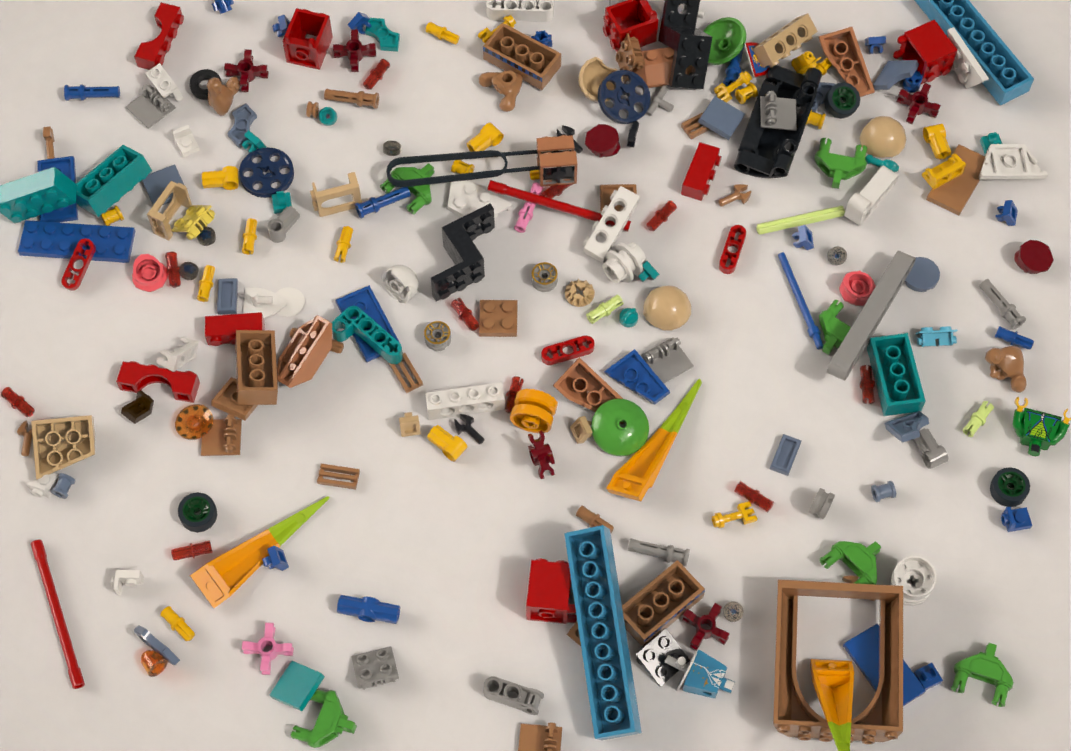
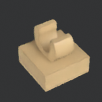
M412 412L404 413L405 417L399 418L401 436L420 435L418 415L412 416Z
M585 416L579 417L570 427L577 444L584 443L587 438L592 437L591 421H587Z

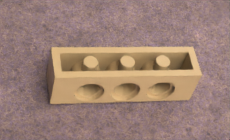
M807 13L792 20L752 50L761 67L768 65L773 67L779 63L780 58L784 59L791 55V50L795 51L802 47L801 43H806L813 39L812 35L818 31Z

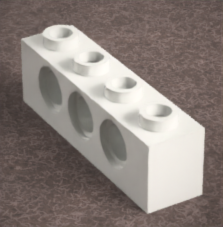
M622 186L619 187L618 191H613L610 197L611 203L609 206L605 205L601 212L602 218L600 222H595L592 227L594 232L591 237H586L582 245L584 246L585 254L601 263H604L606 253L614 246L640 200L639 195ZM622 205L624 210L616 211L614 207ZM611 220L615 222V225L608 227L605 223ZM598 236H604L606 238V241L600 243L596 240V238Z
M502 382L425 393L429 420L460 416V414L469 415L505 410Z

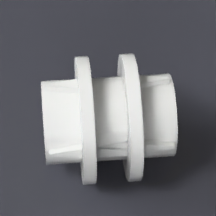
M633 242L629 245L619 243L615 247V251L610 250L606 253L607 261L602 267L612 282L619 283L622 280L629 283L633 280V274L639 275L643 272L642 265L647 260L643 250Z

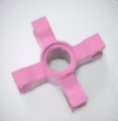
M265 623V635L258 643L243 641L242 643L244 654H260L262 657L260 665L262 675H270L271 660H274L277 655L293 656L294 648L292 643L276 644L274 640L276 629L274 623ZM266 646H273L271 651H263Z

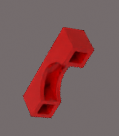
M160 3L154 16L157 26L162 29L161 33L154 40L140 44L134 56L138 67L150 70L159 63L161 66L163 65L164 57L171 48V42L177 36L179 25H182L184 21V15H182L181 8L178 6Z
M135 361L122 362L116 381L120 390L137 393L149 384L163 383L172 389L175 400L194 403L200 385L198 375L192 371L181 372L176 370L172 372L167 368H159L152 364L148 366L141 365Z

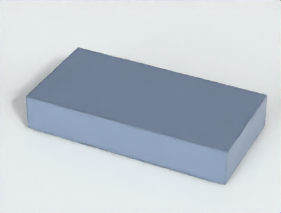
M219 279L218 315L237 314L238 279Z
M783 434L770 470L788 476L802 440Z

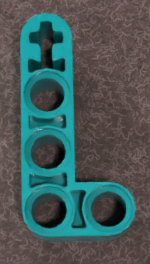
M348 307L332 321V334L336 341H346L355 333L390 364L395 365L402 361L403 352L401 344L359 307Z

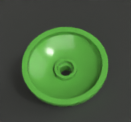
M732 17L718 19L709 24L703 31L713 37L708 64L720 65L732 60L740 53L746 42V29L744 25Z
M613 399L602 404L594 413L591 422L592 436L596 444L604 452L613 456H628L637 452L645 444L649 434V422L644 411L634 402L626 399ZM619 422H624L626 426L624 428L620 427Z

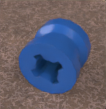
M916 70L912 77L905 78L903 88L911 93L918 91L923 78L922 74Z

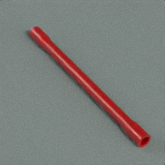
M490 180L487 191L508 195L600 222L602 218L601 213L513 188ZM609 220L605 224L613 227L615 222ZM628 220L623 229L624 231L628 232L631 221Z
M35 540L31 542V548L37 561L65 656L72 688L79 689L85 686L84 679L77 663L60 606L43 541Z

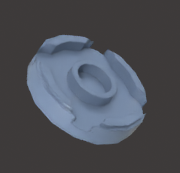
M915 257L914 266L905 280L907 287L918 292H926L935 288L940 278L938 266L928 258Z

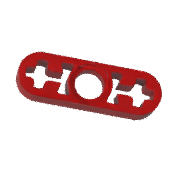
M734 225L730 229L719 263V269L724 274H731L736 269L746 238V229L741 225ZM737 232L740 233L738 241L734 240ZM735 246L738 251L731 253L728 251V247ZM728 258H730V265L729 267H726L725 264L727 263Z
M84 238L78 242L62 277V285L70 291L79 288L96 251V246L90 239ZM83 245H84V246H87V245H88V246L90 247V249H89V250L86 249L85 252H84V249H83L82 247H83ZM79 253H80L81 255H83V253H84V255H85L87 258L85 259L84 257L80 256ZM77 260H82L84 263L81 269L74 268V263ZM73 278V280H75V283H71L69 286L67 280H71Z
M585 335L547 346L541 352L542 362L546 365H555L589 355L594 351V339ZM586 342V344L589 345V348L583 346V343ZM565 347H571L573 349V352L571 354H565L563 352V349ZM547 353L553 355V358H549V356H547Z

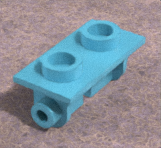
M951 326L940 327V330L933 331V327L921 328V331L916 332V335L920 334V338H917V344L922 347L936 346L935 339H938L939 346H952L957 343V338L953 336V333L958 330H952Z

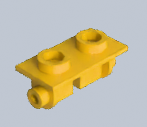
M806 51L792 59L791 65L797 73L804 74L809 68H814L818 65L816 62L821 59V56L816 59L812 52Z

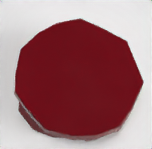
M598 124L586 133L585 145L596 156L601 158L616 155L621 149L618 132L610 125Z
M1029 240L1020 246V250L1015 253L1014 261L1025 273L1038 274L1048 271L1054 259L1048 245L1038 240Z

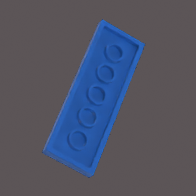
M25 220L18 253L20 256L71 259L78 242L81 239L87 238L96 246V251L91 261L129 263L136 231L132 227ZM83 245V247H82V248L84 249V252H85L86 249H87V250L90 249V247H89L88 245H87V246H84V245ZM79 253L80 256L84 257L85 259L87 258V257L84 255V253H83V255H81V254Z

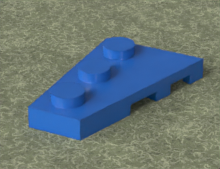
M635 349L604 371L607 376L653 404L658 403L670 394L669 389Z

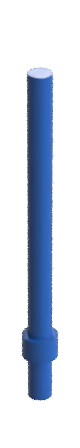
M784 252L779 253L778 258L808 326V334L810 338H813L816 348L818 350L823 349L824 344L820 337L821 332L818 326H815Z

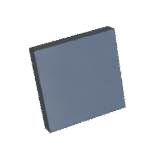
M714 96L698 122L729 140L744 118L745 113Z
M175 164L148 174L142 180L153 205L170 181L184 185ZM173 192L169 195V197L166 199L163 205L168 204L172 201Z

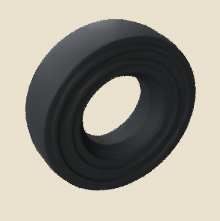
M209 69L197 71L190 79L191 92L199 99L208 100V89L200 88L199 84L203 80H210L214 77L219 78L221 81L220 76L215 71Z

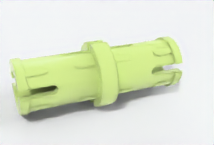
M615 295L605 303H600L599 307L586 314L587 319L591 324H594L602 317L609 316L612 311L624 304L622 298L619 295Z
M983 401L980 408L971 415V420L963 428L962 431L965 435L970 432L968 437L974 436L978 428L985 424L987 416L994 409L991 403L988 407L986 406L988 401Z

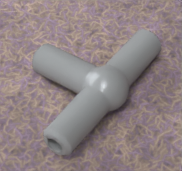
M663 85L658 94L653 97L652 103L646 112L648 116H652L658 105L668 111L673 110L674 105L663 100L664 95L668 91L667 86Z

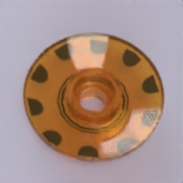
M194 404L187 406L178 414L175 428L178 434L185 439H200L211 430L214 422L213 414L204 405Z

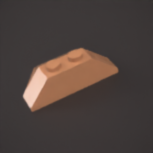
M667 47L641 51L645 61L644 68H633L632 72L639 75L645 81L648 88L669 85L675 50ZM692 65L686 68V74L692 72Z
M317 315L313 320L306 322L298 328L278 359L277 381L292 388L313 378L332 348V323Z

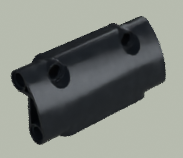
M778 65L769 67L738 149L739 153L734 164L736 171L761 178H781L788 175L822 78L820 70L809 68L805 75ZM769 91H774L777 98L796 99L797 130L762 128L760 96H766Z

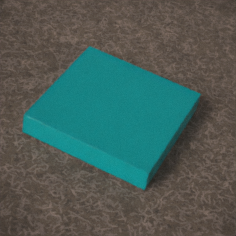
M291 661L270 693V696L281 703L303 711L325 676L318 671Z

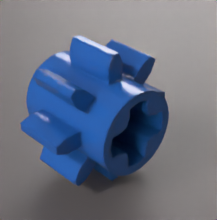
M214 0L215 2L212 3L214 11L219 10L220 14L232 10L231 5L234 2L233 0Z
M545 30L536 31V35L531 36V38L552 47V35H548Z

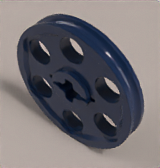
M618 70L609 74L601 82L598 89V103L602 112L610 120L619 124H630L642 118L647 112L650 105V91L645 81L636 73L628 70ZM627 76L629 84H624L621 81V77ZM612 82L614 90H608L606 83ZM637 86L642 88V95L636 94L635 88ZM626 95L627 98L622 99L621 96ZM606 99H610L613 102L612 108L605 105ZM635 104H639L642 107L640 113L634 110ZM620 110H624L627 113L626 119L619 116Z
M269 147L260 148L249 153L242 160L239 167V177L242 186L248 193L260 198H270L273 194H277L276 192L286 191L294 179V168L291 159L283 151ZM272 156L280 157L276 162L270 160ZM255 157L262 158L259 163H254L252 160ZM283 168L290 170L287 174L280 173V170ZM247 171H252L253 175L251 177H245L244 173ZM274 182L281 183L279 188L271 187ZM258 183L263 185L259 190L253 188Z

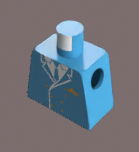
M698 650L685 680L683 691L716 698L719 689L731 693L735 682L724 677L727 670L724 664Z

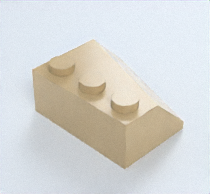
M92 415L31 421L36 480L95 455L94 417Z

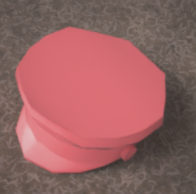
M150 254L139 255L133 265L132 280L135 287L147 292L162 288L168 277L166 267Z
M854 271L844 276L839 290L843 299L848 303L864 306L876 285L868 274Z

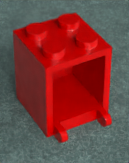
M626 0L605 8L603 32L606 37H609L611 47L616 52L619 51L627 33H629L630 38L635 37L638 39L640 47L657 42V13L655 10H652L647 0Z
M295 9L282 41L287 63L320 70L333 38L329 15L306 9ZM307 34L313 35V36H317V39H316V40H314V38H310V39H309V38H306V36H307Z
M934 19L899 36L897 42L901 44L900 50L894 52L893 57L895 59L917 60L920 64L917 71L922 74L921 84L931 82L941 75L945 76L950 73L958 50Z
M542 558L531 560L526 620L562 624L575 623L577 621L575 604H569L571 575L567 561L549 562Z

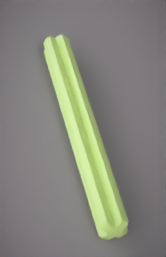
M836 206L757 224L756 229L758 234H765L842 217L845 214V209L843 206Z

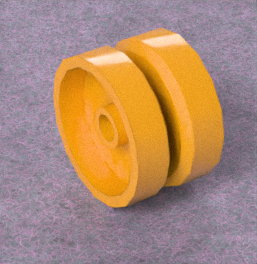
M522 389L517 392L510 421L518 428L528 432L538 433L540 430L544 433L549 432L553 424V416L556 413L558 402L554 397L543 391Z

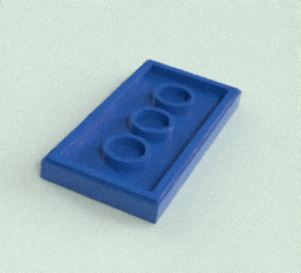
M74 156L37 161L38 172L56 167L76 183ZM76 202L67 207L41 214L40 221L60 223L78 220V204Z
M370 285L335 300L341 313L350 306H357L399 342ZM353 334L366 362L381 357L357 334Z
M878 623L843 644V647L875 692L879 682ZM903 659V706L924 694L926 690Z

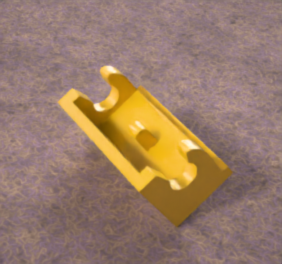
M956 153L952 154V157L932 169L927 168L922 173V177L933 190L963 174L966 163Z

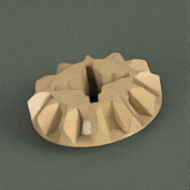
M579 278L577 281H571L565 289L566 300L571 305L577 307L590 304L595 294L592 284H589L587 280L581 281ZM576 288L580 291L583 290V296L579 293L576 294Z

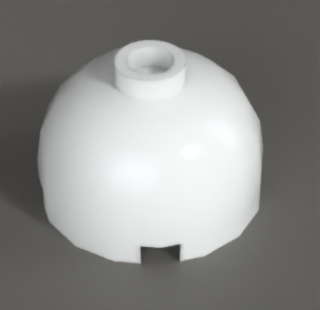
M394 265L382 274V282L385 281L387 284L385 286L386 291L396 301L400 302L403 300V303H406L417 293L419 284L417 274L413 269L404 265Z

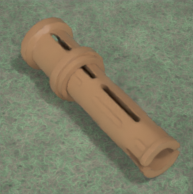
M326 89L324 93L325 100L357 103L359 107L365 105L373 106L375 109L379 105V93L368 94L364 91L354 93Z

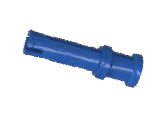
M744 47L730 61V65L725 70L727 75L723 83L726 87L740 76V64Z
M80 84V86L65 85L64 96L66 101H69V99H80L82 101L86 100V98L103 97L120 98V87H86L83 84Z
M403 187L378 198L370 197L368 201L360 204L355 203L356 211L362 219L364 215L372 212L377 213L384 206L410 197V191L408 187Z

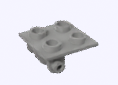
M145 84L142 87L143 94L127 105L126 108L149 129L176 107L168 99L163 98L156 88Z
M769 91L766 96H760L762 128L797 130L796 99L777 98L774 91Z
M672 337L641 355L663 383L694 367L680 348L681 342L678 338Z
M391 646L351 656L359 689L363 688L365 690L366 688L373 687V683L377 687L378 681H381V685H383L382 680H385L386 684L396 682L395 680L399 679Z

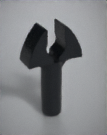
M634 121L629 130L627 147L634 148L639 128L638 121Z
M562 125V130L567 136L575 134L573 128ZM557 129V134H556L557 137H558V136H561V135H565V134H561L560 131ZM574 140V150L577 153H581L583 148Z
M460 414V418L466 425H461L454 419L458 435L461 432H467L478 444L484 442L485 439L471 426L474 422L473 417Z

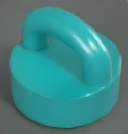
M623 309L619 316L620 323L628 328L635 326L638 322L636 309Z

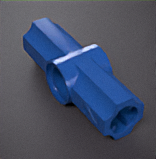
M340 595L337 604V613L355 616L365 622H375L377 620L397 624L401 609L399 605L383 603L376 598L367 596L361 599Z

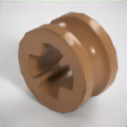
M309 101L306 115L307 117L313 116V118H317L319 103L315 102L313 104Z

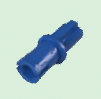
M999 326L995 338L1011 343L1010 345L1016 344L1029 350L1034 344L1032 339L1017 334L1018 331L1013 332Z

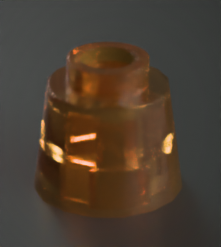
M147 650L141 656V664L150 677L159 675L168 664V661L155 650Z

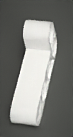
M487 0L486 13L488 19L493 21H504L503 18L505 16L511 15L515 21L548 22L554 17V0Z
M882 166L859 194L855 192L852 195L844 216L861 226L894 186L899 175Z

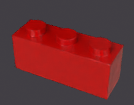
M699 142L682 184L681 195L702 201L704 195H708L711 186L709 182L714 180L716 174L715 166L719 167L722 156H719L720 148Z
M262 312L205 316V338L207 344L212 346H220L221 344L235 345L236 330H265Z

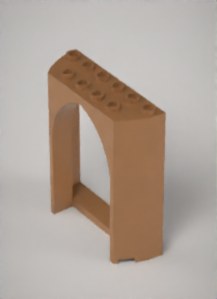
M778 580L773 724L777 732L788 737H798L799 740L804 741L818 738L820 741L830 742L833 739L827 720L819 716L808 705L797 681L798 596L879 600V682L877 691L868 707L851 720L850 743L862 741L863 744H874L875 742L898 739V736L903 732V586Z

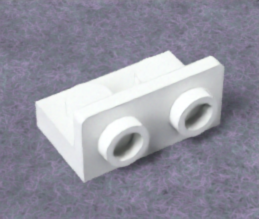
M160 63L146 72L147 77L163 98L174 96L177 102L183 99L179 88Z

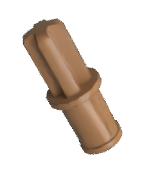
M583 505L576 513V516L587 522L590 528L604 525L610 529V533L614 529L611 524L600 518L599 514L591 512Z

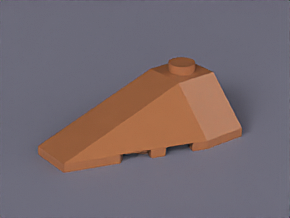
M853 27L819 36L825 56L844 81L853 85L859 92L860 97L875 93Z
M580 357L553 385L566 399L594 412L609 400L623 399Z

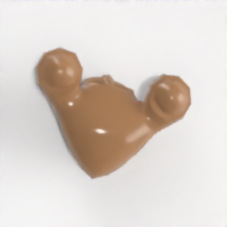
M510 70L500 73L485 72L479 76V84L482 87L493 85L500 94L505 96L499 105L502 111L508 112L515 108L516 97L522 87V75Z
M216 77L208 80V103L220 116H224L229 111L233 97L239 91L240 81L237 77L229 78L226 85H222L220 79Z
M1017 346L990 349L985 355V360L991 364L990 376L998 380L1010 377L1012 390L1017 393L1024 391L1027 383L1023 373L1024 358L1021 349Z

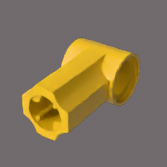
M490 122L484 125L480 133L466 144L470 152L484 151L491 145H498L503 140L504 134Z
M937 124L924 127V140L926 143H930L935 158L942 160L950 156L951 149L946 140L944 125Z
M226 166L222 171L202 172L203 188L223 187L226 190L237 189L239 186L238 169L234 166Z
M439 425L434 426L427 436V439L439 447L443 454L453 462L468 448L463 439L458 436H452Z

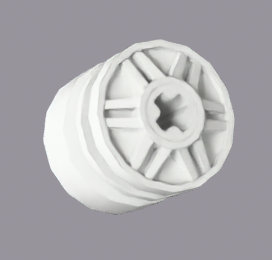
M912 555L903 558L897 563L889 585L903 586V604L916 606L925 602L930 596L937 581V573L934 566L927 559ZM908 581H911V583L915 584V586L912 587L911 584L908 583Z

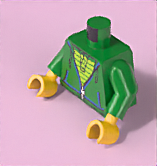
M1019 397L1015 399L1014 403L1017 409L1014 411L1012 425L1017 436L1020 437V443L1029 446V455L1039 456L1041 450H1048L1050 446H1055L1065 437L1070 426L1069 421L1071 420V418L1066 417L1068 409L1063 412L1064 420H1061L1062 417L1025 408L1028 405L1027 398H1024L1023 405H1019Z

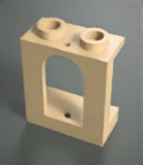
M355 172L348 173L349 184L317 192L315 183H312L313 190L310 191L314 211H318L320 217L354 209L355 203H362ZM351 194L353 199L349 203L329 208L321 207L323 202Z
M170 181L147 213L153 233L168 241L173 236L169 225L172 217L181 205L187 208L192 206L185 185ZM173 192L171 203L163 214L159 213V209Z

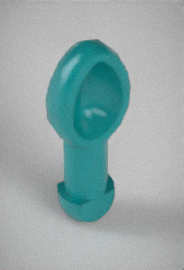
M873 155L865 157L867 164L878 167L885 166L893 172L899 170L898 164L892 160H880L873 157Z

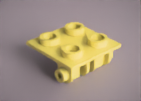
M192 205L186 210L187 214L174 223L171 231L186 232V237L189 240L195 239L201 233L200 231L204 230L203 227H207L214 219L215 212L210 209L212 206Z

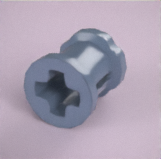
M60 473L58 476L59 480L55 488H52L51 493L59 498L66 499L71 485L76 480L67 474Z
M887 481V484L880 486H871L875 502H880L881 499L888 497L896 498V489L892 481Z

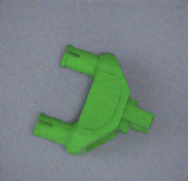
M821 138L819 151L815 153L814 159L818 167L828 177L833 178L832 188L839 189L841 179H850L866 169L867 162L865 157L867 147L863 145L862 151H860L861 145H857L855 156L849 157L829 153L832 144L831 139L828 138L825 144L826 138Z
M428 163L422 169L398 167L390 175L397 180L431 177L435 171L434 167ZM388 179L380 185L381 190L386 194L396 187ZM430 184L408 187L409 191L416 198L406 207L410 213L412 212L415 215L424 205H429L432 202Z
M834 300L830 307L819 315L821 330L826 341L822 351L828 355L835 347L837 349L840 347L851 328L836 318L837 314L844 308L842 302L837 305L839 300Z
M839 541L832 546L830 552L820 558V563L822 566L826 563L824 568L828 569L838 560H842L859 577L854 582L855 584L876 585V555L880 552L881 546L876 541L868 547L859 543Z
M988 643L985 653L980 652L954 665V672L956 674L951 690L956 692V689H958L957 693H964L967 678L971 677L995 685L996 689L992 704L996 706L997 702H999L998 707H1005L1008 691L1013 688L1014 682L1002 662L998 660V657L994 656L997 645Z
M317 689L310 700L322 703L323 706L314 729L308 730L295 725L293 730H296V732H291V738L308 742L310 747L318 748L338 737L343 731L354 734L357 725H355V722L347 720L348 716L344 714L336 691L328 690L326 692Z

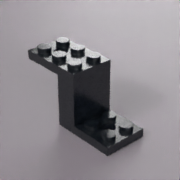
M665 0L658 41L675 50L669 86L704 89L713 37L695 28L700 0ZM684 4V10L681 13H679V5ZM692 65V72L686 74V68Z
M491 203L442 227L443 247L455 266L431 277L432 296L436 302L448 298L450 294L456 291L464 290L472 283L480 282L485 277L484 258L473 243V240L484 233L491 232L495 228L494 208Z

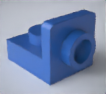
M1006 507L1001 515L1002 524L1006 526L1008 532L1030 529L1032 527L1027 507L1011 510V507Z

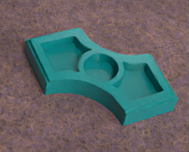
M370 18L368 22L372 27L366 26V35L374 37L380 43L381 51L398 52L400 34L389 30L385 25V19Z

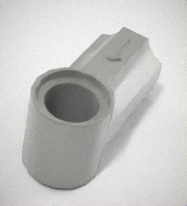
M291 206L286 207L276 219L269 221L268 232L271 241L279 243L285 240L287 231L300 218V214L295 208Z
M929 429L919 430L920 437L915 438L914 441L922 452L925 465L931 469L947 462L948 454L945 448L937 444Z

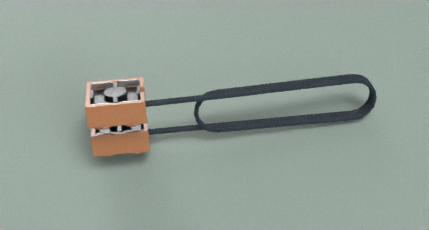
M573 135L545 136L537 138V150L513 152L487 150L399 157L390 161L386 172L388 181L396 187L492 178L503 173L539 170L540 186L577 184L576 151H574ZM536 154L537 166L507 169L508 161L506 156ZM502 157L505 162V166L501 170L409 180H397L390 175L392 168L400 164Z

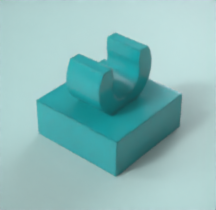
M249 130L244 134L248 140L242 143V147L246 150L248 146H251L248 150L249 153L257 150V148H266V145Z
M996 132L989 133L988 136H982L980 139L985 155L991 144H1002L1000 136Z
M284 191L276 192L277 194L272 195L274 214L281 213L286 207H292L290 192L284 193Z
M646 261L642 265L644 271L638 275V278L643 282L649 276L654 280L660 274Z

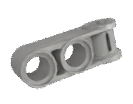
M495 676L487 678L484 682L483 692L487 699L522 710L531 715H538L540 700L544 698V693ZM496 685L498 690L491 692L488 690V686ZM514 691L518 694V697L512 699L507 694Z

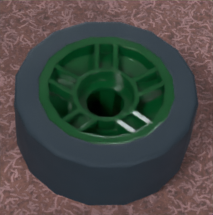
M837 83L825 95V108L833 117L847 118L859 107L860 94L849 83Z
M1012 467L999 470L990 484L991 496L997 503L1006 507H1016L1022 504L1030 491L1028 477L1019 469Z
M200 492L191 493L179 503L178 517L183 526L189 531L203 532L211 528L216 522L217 508L212 498L207 494ZM201 510V513L199 515L194 514V512L197 513Z

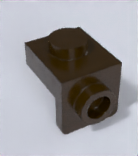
M140 390L137 392L136 400L122 407L121 414L136 424L152 413L154 400Z

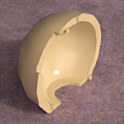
M598 57L591 58L581 67L578 77L579 87L588 99L598 102V89L601 82L609 74L618 70L607 67L603 60ZM607 82V89L614 90V84Z
M879 116L872 119L863 128L859 138L861 147L863 148V145L867 147V154L881 158H892L898 155L905 148L906 144L905 129L900 122L888 116Z
M662 286L648 294L643 305V314L646 321L662 330H674L680 328L688 321L691 315V304L686 293L675 286Z

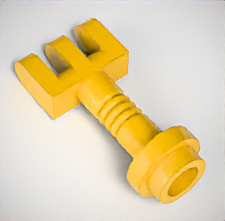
M511 15L505 16L503 23L514 28L516 24L515 19ZM486 27L478 34V37L486 43L497 28L490 31Z
M742 71L739 73L740 78L727 87L724 83H721L714 88L716 96L727 103L733 99L730 93L743 83L746 85L750 84L752 80L751 75L747 71Z
M748 501L738 504L737 512L722 515L720 512L715 513L712 516V523L715 528H723L725 523L742 519L745 525L758 519L756 515L750 516L755 512L753 508L747 509L752 506L751 502Z

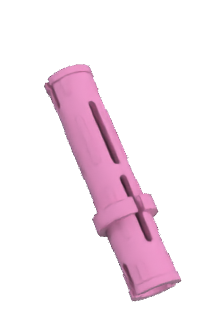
M534 182L530 193L540 195L543 186H540V183ZM525 201L523 208L518 213L519 218L514 227L516 231L520 233L525 232L528 222L533 218L535 203L530 204V202Z

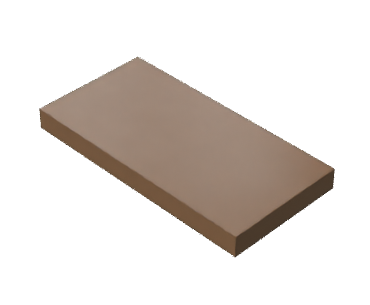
M958 144L954 153L966 163L963 174L934 190L931 189L926 199L958 216L980 181L979 175L985 156Z

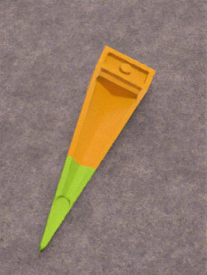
M700 379L696 381L677 408L653 436L615 472L606 488L609 493L642 501L647 490L652 488L702 384Z
M329 496L214 558L189 575L210 605L215 608L228 599L263 564L262 559L270 556L267 549L272 546L279 548L329 500Z
M811 659L812 683L838 751H850L854 685L852 661Z

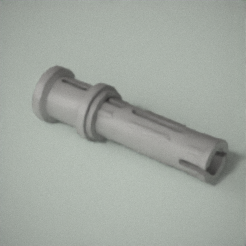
M989 279L984 280L979 285L1001 311V317L1006 318L1011 324L1013 330L1019 328L1026 321V318L1017 312L1016 306L1009 304Z
M632 538L628 546V551L660 557L668 563L678 560L683 566H687L690 549L682 550L674 548L673 545H668V547Z

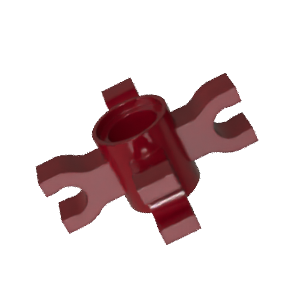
M358 29L351 30V40L345 46L333 44L334 58L348 56L351 71L359 72V61L363 59V56L376 57L375 43L362 45L361 41H359Z
M245 49L244 59L239 61L238 65L225 63L224 66L226 77L240 76L241 92L249 91V82L253 81L255 77L268 79L269 71H267V65H253L254 57L252 56V50Z
M924 83L921 91L913 95L909 94L906 90H900L896 102L909 105L910 111L906 122L913 124L916 116L924 112L934 118L937 117L941 105L928 102L931 85Z
M540 430L538 431L539 438L536 440L532 434H528V438L534 446L530 445L528 449L534 466L539 465L538 474L540 479H544L543 473L545 470H549L551 476L555 475L553 468L549 465V463L555 464L550 445L548 443L544 444V432Z
M715 603L709 614L701 617L689 609L685 611L682 621L696 627V635L690 642L691 649L697 651L702 641L711 637L723 645L726 644L730 633L716 627L715 621L721 613L722 606ZM708 624L711 629L704 630L701 628V625Z

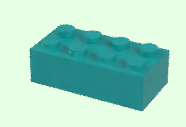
M122 145L76 183V202L81 208L99 217L114 203L118 202L122 196L131 191L136 184L145 179L152 172V169L142 154Z
M56 167L0 185V213L13 223H19L23 220L76 203L77 184Z
M908 333L870 338L867 352L883 416L922 411L926 400Z

